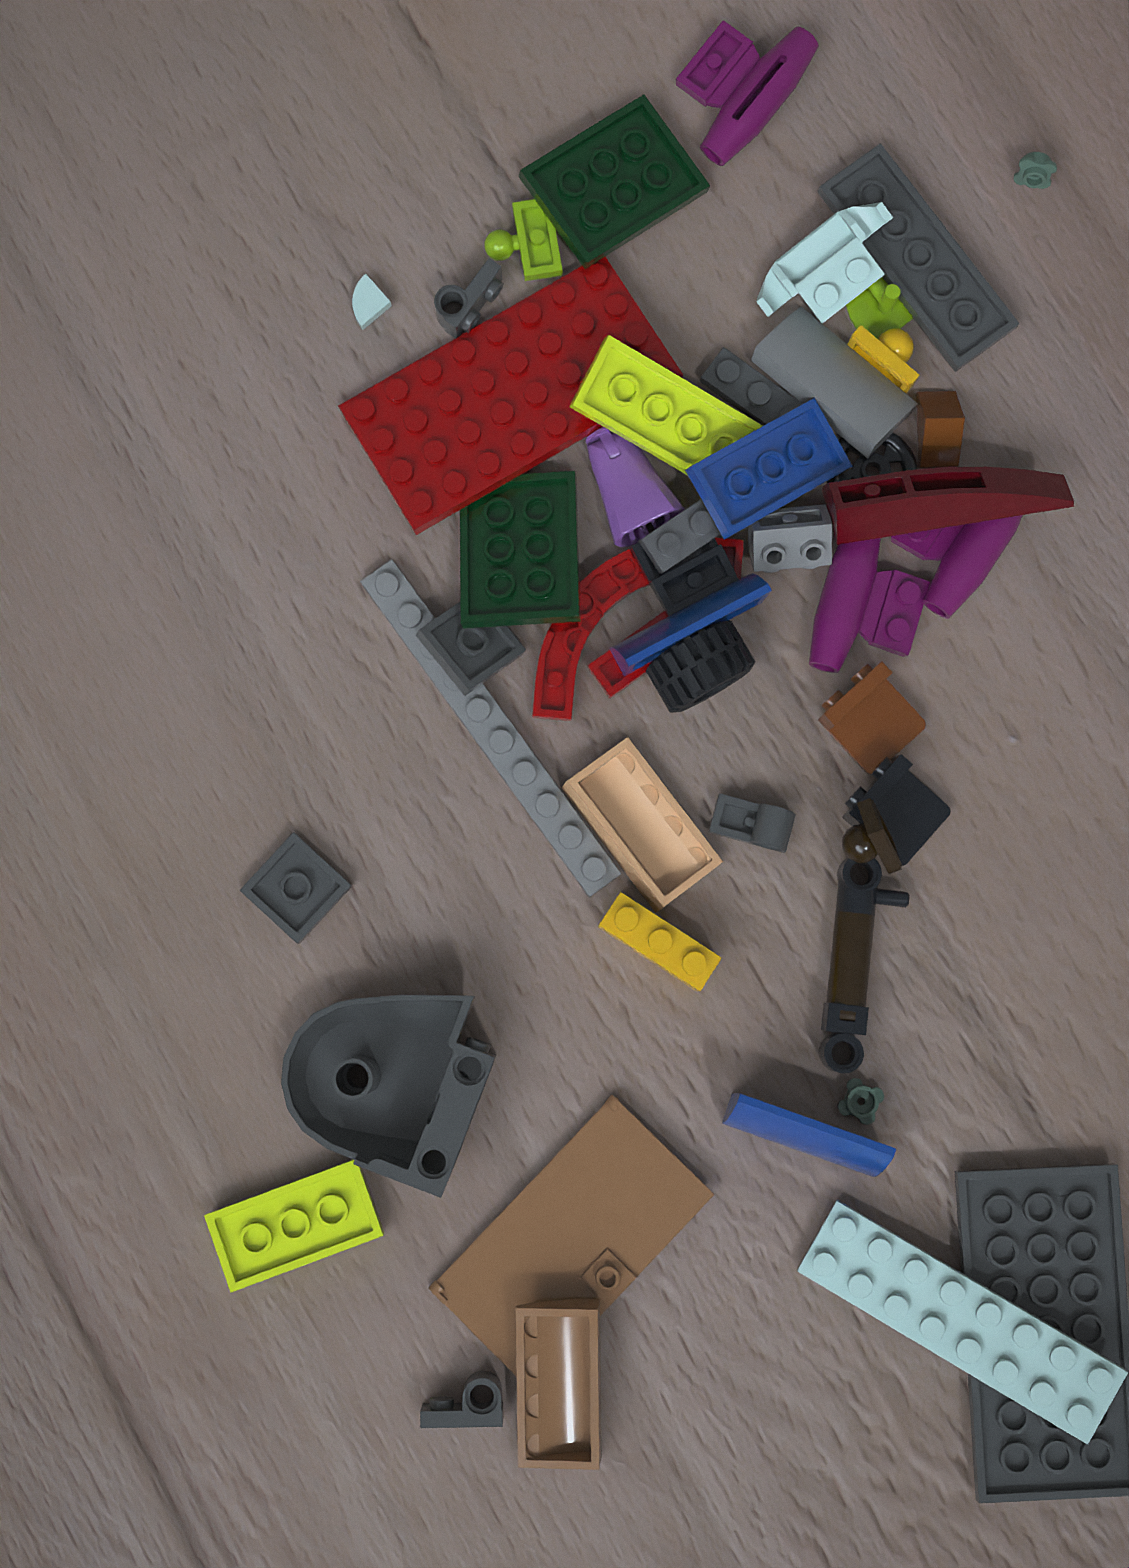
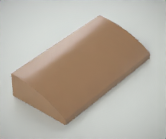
M565 1299L516 1305L518 1468L599 1470L602 1457L600 1299Z

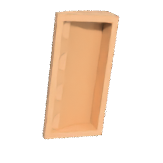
M628 737L575 774L561 787L655 913L723 863L719 855Z

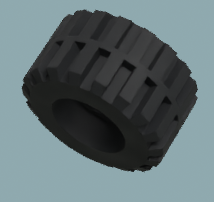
M728 620L711 624L676 643L656 657L647 668L646 673L669 712L674 713L685 711L732 685L750 672L756 661L733 622Z

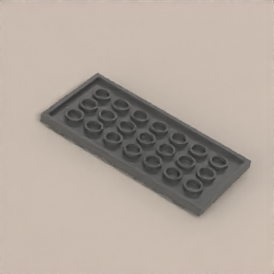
M1110 1163L954 1171L961 1272L1128 1371L1088 1445L968 1374L976 1501L980 1504L1129 1496V1311L1118 1165Z

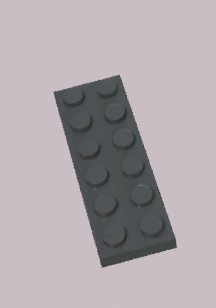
M881 143L819 186L818 194L834 214L853 206L882 202L893 216L890 221L871 234L862 244L885 275L882 277L888 285L895 284L900 288L899 300L955 372L1018 327L1020 323Z

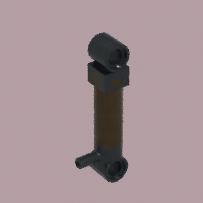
M847 858L839 865L837 871L838 892L827 1002L823 1006L821 1030L831 1031V1034L826 1036L821 1042L819 1055L824 1066L829 1070L842 1074L857 1070L864 1059V1048L860 1040L855 1037V1034H867L869 1007H866L876 904L907 907L910 900L908 892L878 888L882 877V870L875 858L865 863H857ZM854 864H861L868 871L869 877L864 885L855 884L850 877V869ZM844 1041L851 1049V1056L847 1062L838 1064L832 1057V1049L835 1044Z

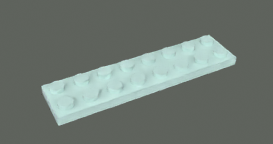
M836 1200L797 1269L799 1273L1087 1445L1128 1374L1125 1368L839 1200Z

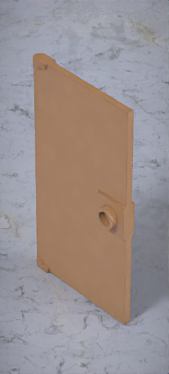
M611 1095L595 1115L441 1277L435 1280L428 1288L516 1376V1305L551 1300L600 1299L601 1316L715 1194L659 1141L617 1097Z

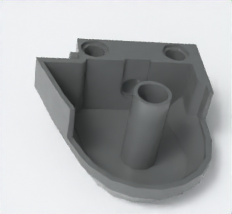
M394 995L355 998L336 1002L313 1013L295 1032L283 1057L281 1085L287 1110L300 1129L326 1149L354 1159L353 1164L441 1198L496 1058V1054L489 1052L491 1044L473 1037L467 1038L466 1043L460 1041L475 996ZM357 1064L362 1065L368 1072L369 1081L364 1087L354 1085L350 1079V1071Z

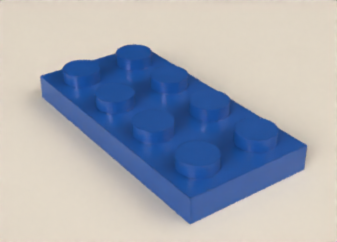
M813 398L697 462L685 471L725 540L851 468L852 464L817 401Z

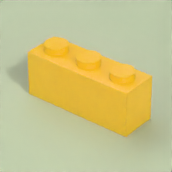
M622 892L619 893L598 925V928L697 992L702 990L722 958Z

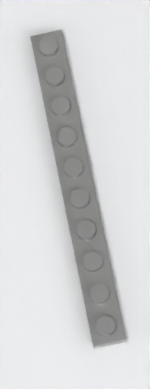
M391 559L360 582L588 897L590 898L619 877L621 873L486 687L481 684L464 696L416 637L419 629L434 620L435 617L394 561Z

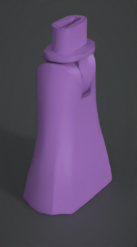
M605 427L596 430L586 438L590 463L601 493L610 532L616 546L630 547L638 543L639 540L649 534L646 526L647 523L651 522L654 530H656L685 510L682 503L652 466L641 448Z

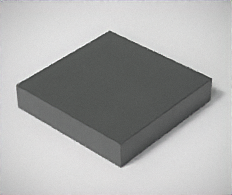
M460 602L419 629L416 637L464 696L521 657L526 651L525 647L508 626L463 629L461 625Z
M293 832L239 891L291 939L300 944L350 890L352 885Z

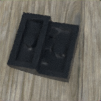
M715 538L661 574L639 542L629 547L668 616L739 580L722 545H718Z

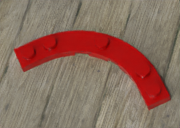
M715 538L717 544L722 545L737 577L740 579L744 540ZM630 549L607 560L580 582L581 622L551 624L539 655L532 718L572 720L577 666L587 639L599 621L617 603L639 589L649 586Z

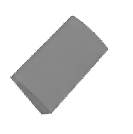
M803 307L798 308L776 326L756 346L751 359L754 364L802 404L815 398L831 428L867 459L918 405L917 402L857 352L852 350Z

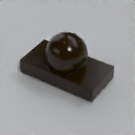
M868 798L858 802L857 805L863 824L853 825L846 830L842 837L843 852L850 860L857 863L869 862L879 855L888 874L902 870V863L895 842L874 800Z

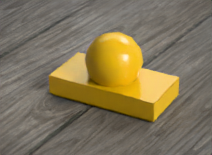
M860 325L852 334L847 345L907 394L920 376L906 364L911 358L914 348L913 340L908 332L900 328L888 329L877 339Z

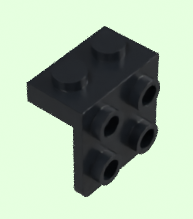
M900 754L892 761L886 757L874 769L871 775L876 779L866 790L860 786L845 802L849 809L842 818L851 826L863 824L857 803L868 798L874 800L893 837L902 866H904L949 817L951 810L944 801L908 771L913 764Z

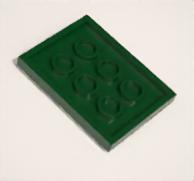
M645 94L522 168L519 173L520 180L584 269L707 193L710 188L708 181Z
M575 471L521 474L460 510V607L463 629L581 622L577 477Z

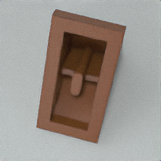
M956 391L917 392L919 469L959 467L965 416Z

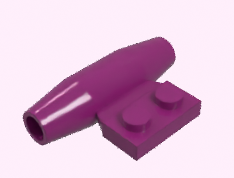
M723 20L678 75L676 86L705 107L721 108L700 145L701 151L709 160L719 166H724L758 136L795 90L819 47L817 40L810 32L802 27H795L760 58L753 41Z
M1023 515L891 536V542L923 561H941L923 600V604L936 615L949 619L983 583L1016 533Z
M881 538L838 545L832 557V565L829 566L814 616L809 665L813 668L829 673H839L858 633L870 646L902 657L909 655L923 609V600L927 594L930 582L896 569L877 572Z

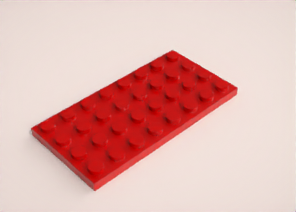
M605 256L586 269L580 266L472 328L469 333L466 332L338 405L410 527L415 535H418L603 427L569 406L606 336H612L683 378V373Z

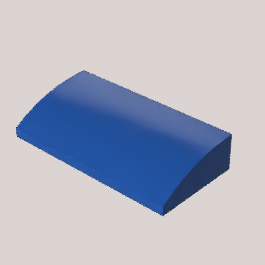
M750 573L610 647V651L623 675L626 676L652 662L664 651L693 633L716 622L731 620L761 604L772 590L763 578Z
M740 1093L731 1094L722 1121L724 1125L871 1177L881 1174L890 1164L896 1152V1148Z

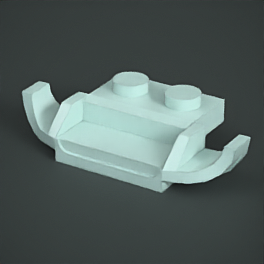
M882 202L853 206L836 212L774 262L765 277L756 302L767 317H769L779 307L799 293L821 324L885 275L862 242L890 221L893 216Z

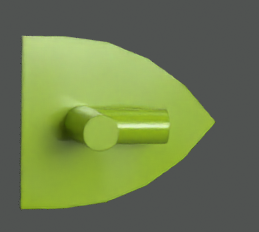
M883 277L879 278L846 304L849 318L854 327L857 329L862 325L877 339L886 330L901 329L914 318L899 300L900 288L895 284L888 285Z

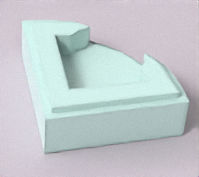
M367 274L363 275L354 289L352 298L354 315L362 330L392 306L391 301Z

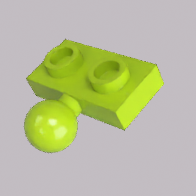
M535 199L513 202L512 209L517 234L511 235L509 232L501 229L490 232L484 242L487 255L493 260L503 261L508 259L514 251L520 250L525 281L562 276L563 270L555 227Z

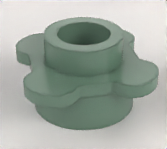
M1028 153L1019 161L1020 170L1014 174L1013 180L1016 184L1025 185L1029 188H1048L1051 185V174L1057 171V165L1045 153Z
M852 1078L846 1084L848 1091L845 1098L839 1101L838 1110L844 1116L851 1114L859 1118L862 1124L869 1125L875 1121V1112L879 1107V1103L884 1100V1093L878 1087L870 1088L863 1085L860 1079ZM858 1098H864L865 1102L863 1105L857 1103Z

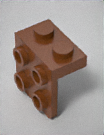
M883 661L874 669L867 664L850 679L855 686L845 695L840 690L836 691L821 705L826 712L818 719L821 725L869 775L886 757L891 760L926 727L925 720L887 680L893 672Z

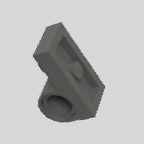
M482 1370L473 1373L465 1382L462 1403H454L453 1397L438 1396L430 1398V1403L422 1404L420 1428L503 1427L501 1382L490 1371ZM487 1385L493 1391V1398L485 1403L477 1402L471 1394L475 1386Z

